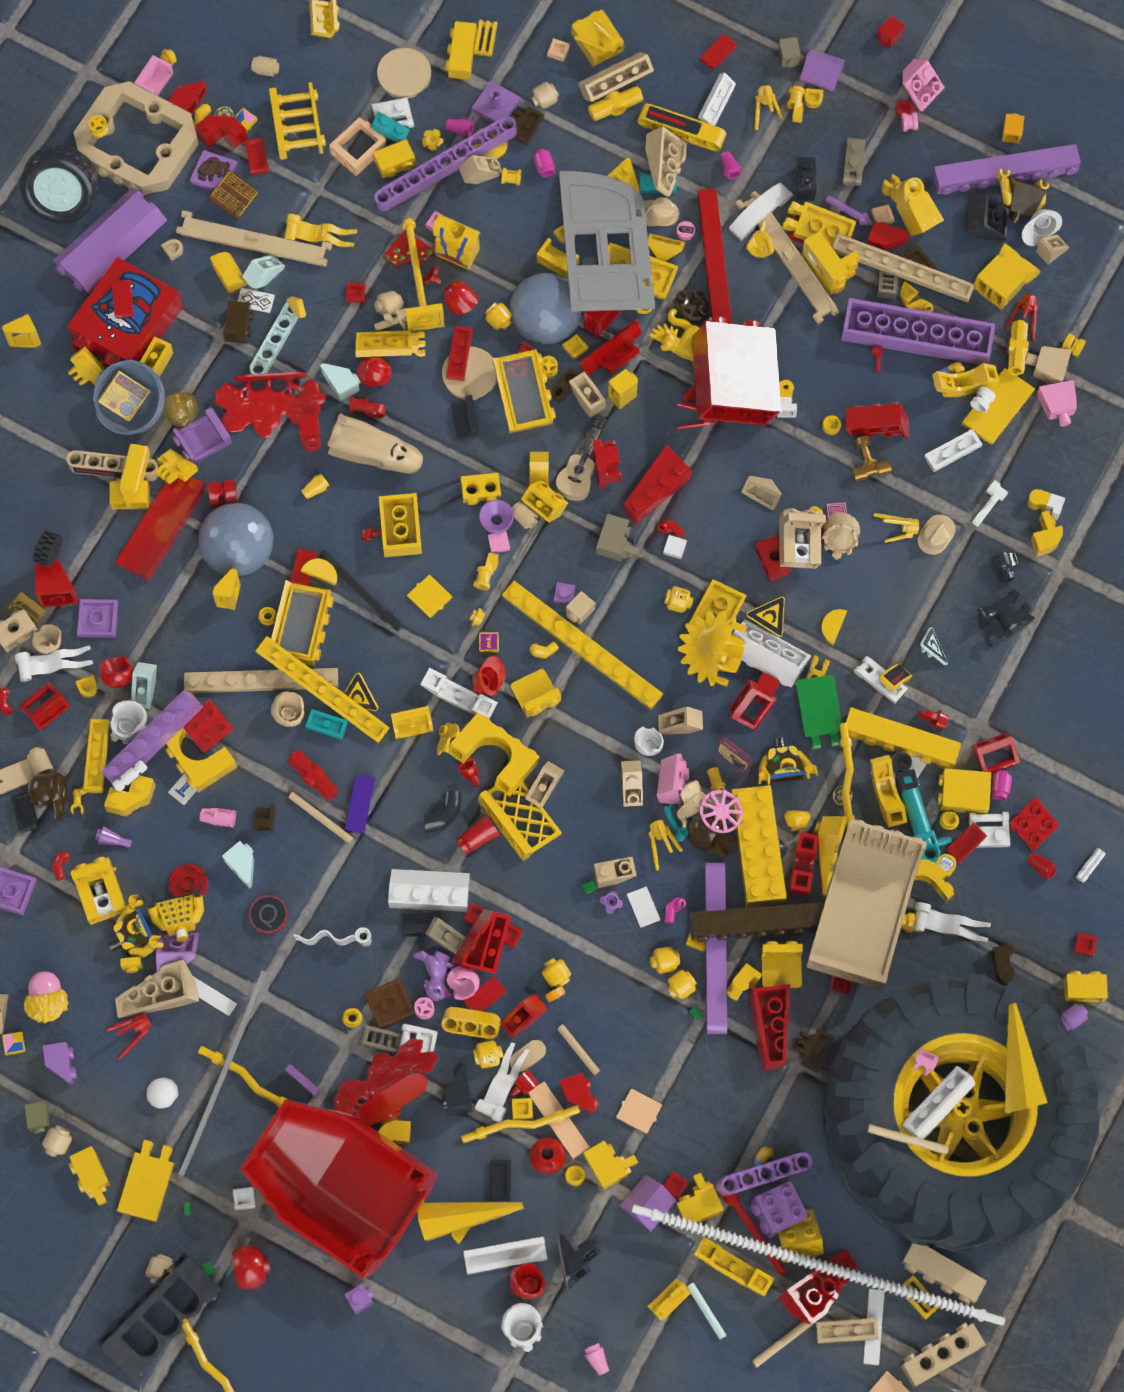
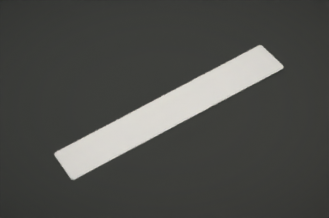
M193 977L196 981L198 997L230 1016L237 1003Z
M869 1290L867 1319L877 1318L879 1339L865 1340L864 1364L879 1365L884 1291Z

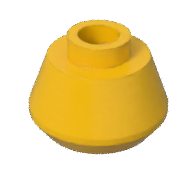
M790 810L784 814L787 826L791 827V830L803 831V827H807L811 815L808 811Z

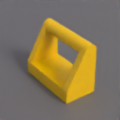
M28 314L2 327L10 347L35 348L42 345L36 328ZM12 333H21L15 337L12 335Z
M234 568L214 587L213 597L216 607L235 610L241 584L238 572Z

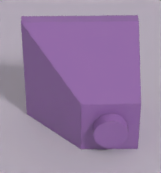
M160 933L159 936L161 938L158 942L163 943V947L156 950L157 972L160 970L159 968L166 964L184 960L187 965L196 957L199 933H188L189 938L184 942H178L176 935L168 936V933Z

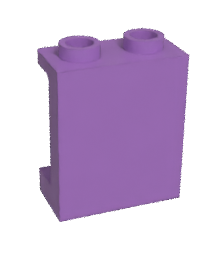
M212 407L205 410V416L179 431L177 428L173 429L174 436L172 438L177 447H182L184 458L190 460L193 464L199 463L232 444L230 435Z

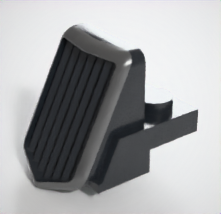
M561 1234L557 1239L565 1286L569 1290L574 1286V1283L576 1284L591 1272L587 1264L600 1255L602 1251L593 1239L583 1241L578 1246L579 1249L575 1251L566 1237Z

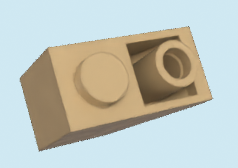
M471 155L458 167L465 183L479 184L502 175L500 163L496 158Z
M623 761L621 762L624 807L643 806L641 762Z
M633 857L594 864L597 888L617 885L636 877Z

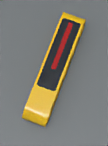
M644 104L637 120L641 126L651 130H656L663 126L683 141L712 151H720L726 136V132L719 127L652 104Z

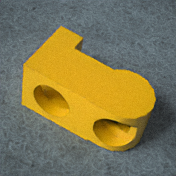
M746 963L728 987V996L733 1000H741L748 988H755L762 974Z

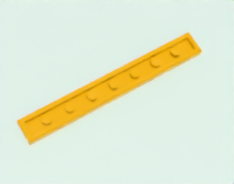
M268 636L256 649L255 652L379 743L390 729V727Z

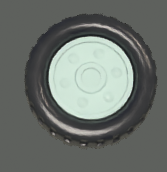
M50 145L37 150L28 159L20 179L21 196L26 206L41 219L58 224L75 222L83 218L93 206L99 188L98 173L93 163L79 150L65 145Z

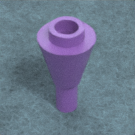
M104 826L102 829H98L95 838L98 841V845H121L130 848L132 840L122 838Z

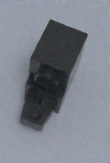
M797 157V200H815L817 191L816 157Z

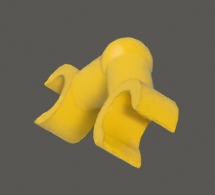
M83 787L73 791V805L71 806V813L73 815L74 809L77 807L81 808L82 815L84 813V808L81 805V796L87 792H83Z

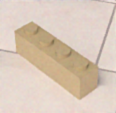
M639 52L579 82L578 85L584 99L593 102L653 72L654 69L648 54Z
M912 1243L902 1261L907 1271L913 1274L916 1272L923 1276L922 1279L926 1282L940 1285V1289L943 1292L959 1296L958 1300L968 1305L970 1303L973 1305L977 1301L987 1282L985 1279L926 1245L921 1246Z

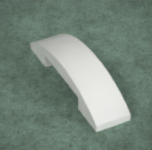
M782 183L773 186L750 204L731 224L729 230L742 241L754 231L758 223L778 206L781 207L793 197V194Z
M431 668L428 669L421 683L422 687L448 703L474 715L479 713L489 719L498 703L446 679L445 675Z

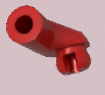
M661 521L657 525L659 532L674 533L678 538H682L686 533L675 521Z
M4 687L0 688V710L7 717L13 713V709L6 703V698L10 692Z
M58 852L51 864L56 881L66 878L62 866L64 862L69 860L67 852Z

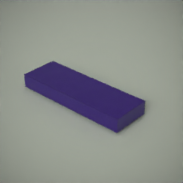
M356 774L345 831L365 834L375 777Z

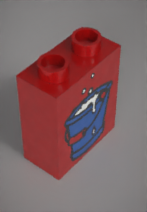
M116 257L67 326L72 338L70 345L76 352L85 346L91 353L103 359L101 363L105 368L124 360L140 362L153 338L161 339L182 310L183 305L180 293ZM131 280L134 317L115 318L112 282Z

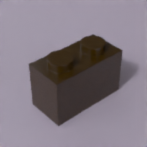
M228 301L223 333L225 342L247 344L248 337L251 338L252 326H250V321L254 320V310L251 309L249 302Z

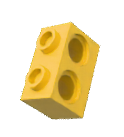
M498 473L461 476L460 483L463 503L475 505L481 501H486L487 503L492 500H500L501 490ZM493 486L495 491L488 492L485 487ZM472 487L476 489L477 492L474 494H469L466 490Z

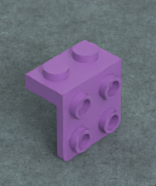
M791 1182L784 1183L760 1194L751 1201V1210L755 1216H758L761 1231L767 1235L768 1239L775 1236L781 1230L799 1223L808 1217Z

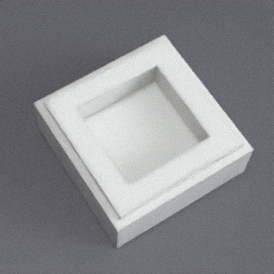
M669 535L663 554L681 559L687 540Z
M253 1187L233 1190L236 1211L256 1208Z

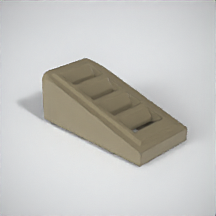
M879 270L877 298L895 300L897 276ZM883 275L893 276V278L883 277ZM883 281H890V282H893V284H891V283H883ZM882 286H883V287H892V289H884V288H882Z
M365 1025L362 1029L359 1046L397 1054L402 1034ZM372 1032L371 1040L367 1042L368 1034ZM380 1034L379 1042L375 1044L376 1036ZM386 1035L388 1036L386 1046H383L384 1038ZM395 1037L394 1048H391L392 1038Z

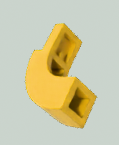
M985 363L964 373L949 374L937 371L932 374L936 391L942 392L943 397L967 396L977 393L980 387L989 389L1000 383L996 366Z
M886 755L871 759L872 771L870 773L880 811L887 826L893 827L907 823L905 806L896 789L890 756Z
M921 859L914 880L929 883L945 903L954 896L953 887L949 882L944 881L948 873L939 865Z

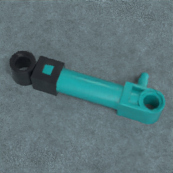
M901 752L896 754L892 761L893 773L896 774L894 779L899 795L902 796L914 837H919L927 842L921 859L936 863L940 857L939 847L951 843L952 840L951 837L936 839L934 830H931L920 795V785L915 769L910 770L912 759L907 753ZM897 761H904L906 767H899ZM925 852H932L934 854V858L928 859L925 856Z

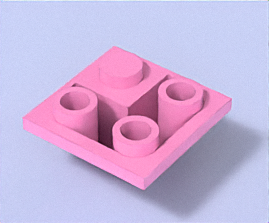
M913 59L903 70V85L918 110L922 112L944 89V86L928 60Z

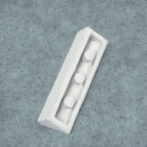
M957 1066L902 1124L903 1127L914 1137L924 1139L975 1085L972 1076Z

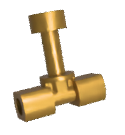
M862 436L855 440L856 447L862 450L865 460L862 467L852 469L855 482L867 480L870 475L878 474V476H882L892 472L889 460L877 463L875 459H872L869 451V446L871 445L869 436Z

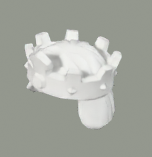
M127 700L115 704L112 709L113 717L110 721V728L112 729L110 734L111 741L117 742L120 739L123 741V744H128L146 727L147 713L144 707L135 701Z
M525 1303L515 1304L504 1313L501 1328L505 1337H508L511 1345L515 1348L520 1346L523 1347V1351L530 1352L533 1349L532 1344L540 1341L542 1338L540 1333L543 1325L540 1314L533 1306Z

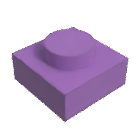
M557 582L554 602L568 605L574 599L576 585Z

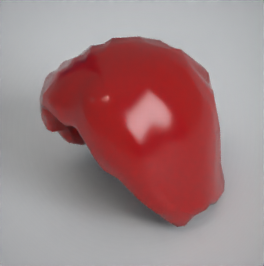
M453 281L443 290L444 302L450 313L455 316H462L470 312L480 300L472 288L462 281Z

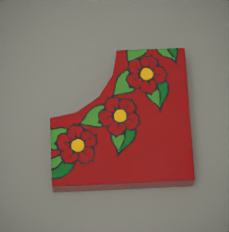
M406 230L383 255V259L397 269L403 264L412 263ZM415 237L419 264L424 266L435 252L434 249Z

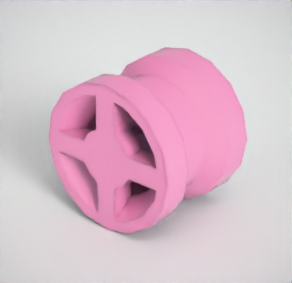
M916 112L911 115L901 114V128L903 132L908 129L918 130V116Z
M426 997L418 999L414 1006L415 1014L422 1020L431 1018L435 1011L432 1000Z

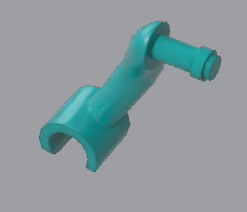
M668 804V806L664 807L665 815L676 831L675 839L681 842L688 835L689 831L685 827H679L670 809L674 804Z

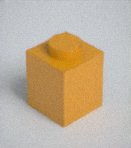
M1015 113L1006 114L1001 142L1020 144L1024 116H1019Z

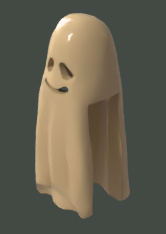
M339 414L328 441V446L330 447L328 454L330 456L359 464L375 466L384 470L411 474L417 472L423 463V455L416 447L366 422L344 416L343 414Z

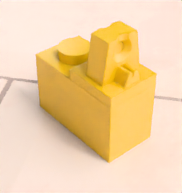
M605 1141L583 1152V1156L602 1190L628 1177V1174L631 1173L630 1168L638 1164L634 1155L627 1159H624L623 1156L614 1158L616 1153L611 1144L607 1145Z
M701 1173L694 1175L693 1179L696 1187H693L694 1196L691 1197L689 1194L681 1197L676 1207L681 1218L685 1217L686 1221L691 1219V1222L696 1221L698 1224L723 1213L724 1209L713 1184L710 1181L705 1182Z

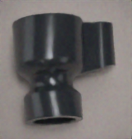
M1004 552L991 558L995 571L1000 573L1001 583L1015 579L1011 567L1020 563L1016 552Z

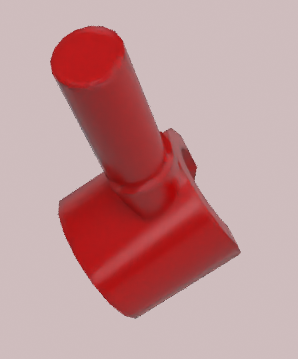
M878 345L873 346L871 354L877 356L876 372L881 371V356L883 348Z
M364 529L362 541H372V536L382 535V530Z

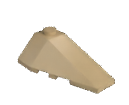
M662 126L646 135L645 150L655 189L668 197L671 195L676 183L675 177L681 171L680 165L686 159L687 143Z

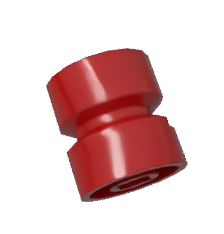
M235 479L224 480L222 484L219 481L208 482L211 506H219L223 502L226 504L238 503Z

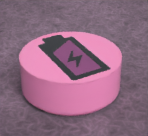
M683 221L677 226V236L681 240L687 241L694 237L695 227L691 222Z

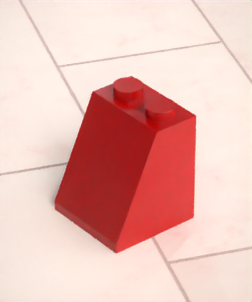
M57 557L56 562L50 568L34 562L35 593L41 607L79 604L75 589Z

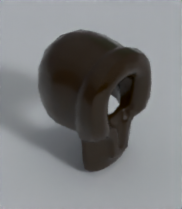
M57 772L34 776L28 784L27 794L30 804L33 806L53 805L55 820L61 822L65 814L64 804L67 802V785L64 776Z
M700 813L690 822L688 839L692 846L702 852H712L722 858H726L731 854L737 844V838L730 832L718 833L709 829L702 821ZM714 816L705 818L710 825L715 820ZM718 820L714 828L723 830L722 821Z

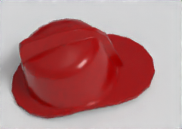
M488 657L482 666L474 672L472 676L473 692L494 696L498 692L506 676L505 666L498 657Z

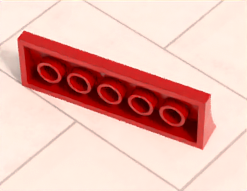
M192 477L185 482L180 478H177L171 484L166 482L117 558L116 564L149 581L207 490L205 482Z

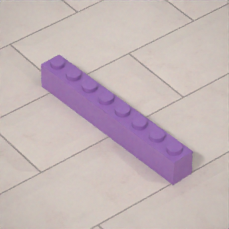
M1073 144L935 166L933 180L937 194L943 193L947 195L955 191L965 192L973 188L984 189L992 185L1001 186L1000 180L996 177V172L999 169H1002L1003 174L1004 170H1010L1008 179L1011 177L1021 181L1038 180L1042 177L1053 178L1061 174L1072 175L1079 171L1081 161L1077 145Z

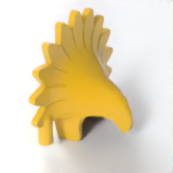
M707 611L705 619L700 615L695 616L696 625L686 623L685 626L689 634H681L679 636L686 644L678 647V651L687 654L680 662L681 664H691L688 675L698 672L699 683L708 677L711 686L717 683L727 687L729 680L718 676V672L736 673L746 646L743 640L731 634L734 629L745 633L747 626L737 623L736 617L726 621L723 611L716 618L711 611Z

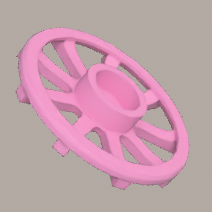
M726 790L710 792L703 798L700 805L702 821L709 829L718 833H727L734 830L740 824L743 814L739 799ZM716 794H722L721 803L715 797ZM726 796L732 799L727 805H725ZM711 797L715 806L706 803V800ZM735 803L738 810H730L729 807ZM703 807H708L713 811L704 815ZM729 814H738L737 821H735ZM714 816L715 820L710 825L705 818ZM725 819H728L730 822H732L734 826L727 829ZM718 820H722L723 830L714 828Z

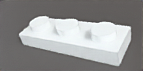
M720 73L698 116L704 123L715 126L736 85L726 73Z
M972 429L925 454L924 458L933 472L982 447V443Z

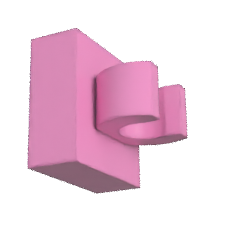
M920 1048L915 1059L914 1070L917 1071L919 1066L923 1065L926 1067L924 1075L927 1076L930 1069L934 1070L939 1057Z

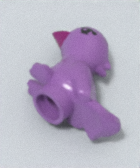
M423 950L413 954L414 958L425 963L426 970L431 978L430 981L424 980L426 984L423 986L425 987L427 997L432 1001L438 1002L452 996L444 983L448 969L454 968V965L448 962L450 957L438 951L435 952L434 956L426 954Z

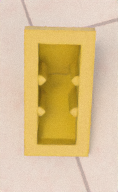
M530 452V485L539 480L548 484L549 452Z

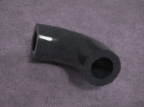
M460 791L444 792L440 809L434 813L424 814L425 833L443 830L454 822L461 809L462 793Z

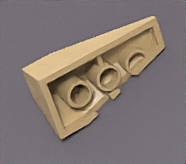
M184 960L162 966L158 972L146 977L139 985L133 986L115 998L118 1018L199 1002L196 981Z

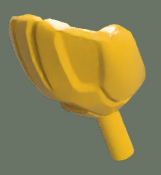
M766 222L761 223L760 231H756L746 247L751 255L758 258L767 257L774 252L772 239L764 232Z

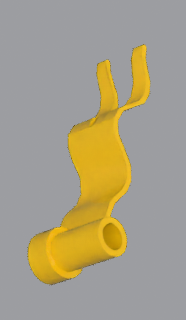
M288 214L285 223L287 227L284 239L295 241V238L312 243L327 241L339 247H354V243L338 240L327 232L337 235H350L357 233L355 229H340L326 223L313 225L301 221V217L295 214Z

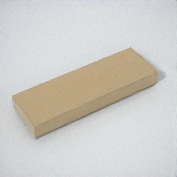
M877 1318L816 1322L817 1344L879 1339Z

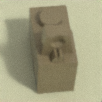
M607 514L596 546V554L618 561L627 557L637 559L639 548L631 546V543L627 541L631 532L629 520Z

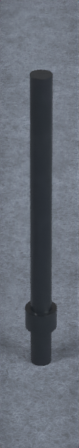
M325 550L319 554L323 560L332 564L336 572L380 615V618L385 623H388L397 632L402 629V626L393 618V614L389 610H385Z

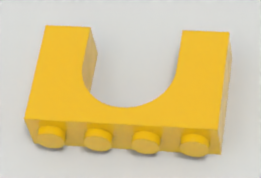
M477 713L450 743L448 753L464 764L472 753L481 746L495 745L503 749L508 755L509 763L497 776L494 786L510 797L537 766L540 756L533 749H528L519 739L507 734L502 727H497L488 717Z
M183 727L165 744L167 746L165 751L171 759H176L178 762L175 764L181 774L185 772L188 777L186 779L191 789L196 788L198 793L237 768L235 760L226 747L204 760L196 761L184 756L181 752V744L188 733Z

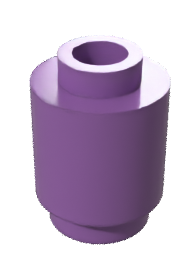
M1075 1003L1060 1016L1067 1032L1074 1030L1088 1019V1011L1082 1004L1078 1005Z

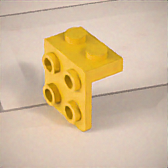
M540 669L511 684V689L527 718L538 715L542 710L554 707L561 702L559 689L554 688L544 669Z
M770 941L763 944L761 949L763 987L791 984V988L801 987L802 944H798L795 941H789L786 944Z
M805 1209L808 1214L805 1220L778 1232L782 1250L786 1248L788 1252L792 1250L794 1254L798 1252V1255L804 1254V1257L808 1255L815 1257L823 1254L822 1236L812 1209Z

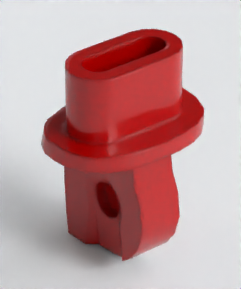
M924 710L919 711L917 715L918 718L931 722L933 729L938 727L944 730L949 716L943 714L942 710H938L936 713Z

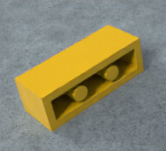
M455 21L454 28H451L450 39H452V44L448 45L450 59H446L445 65L449 78L470 80L477 35V25L475 23Z

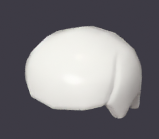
M643 726L636 731L634 744L640 754L653 756L662 750L664 740L662 734L655 730V728L646 729Z
M155 1079L146 1090L147 1100L153 1107L159 1109L167 1108L178 1097V1087L171 1079Z

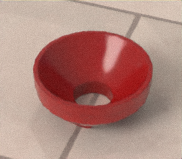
M542 1138L531 1147L530 1163L539 1173L554 1174L565 1163V1149L556 1139ZM546 1148L554 1152V1156L550 1160L542 1157V1151Z

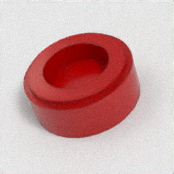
M902 100L896 105L895 113L899 118H901L902 113L911 115L914 111V106L910 101Z

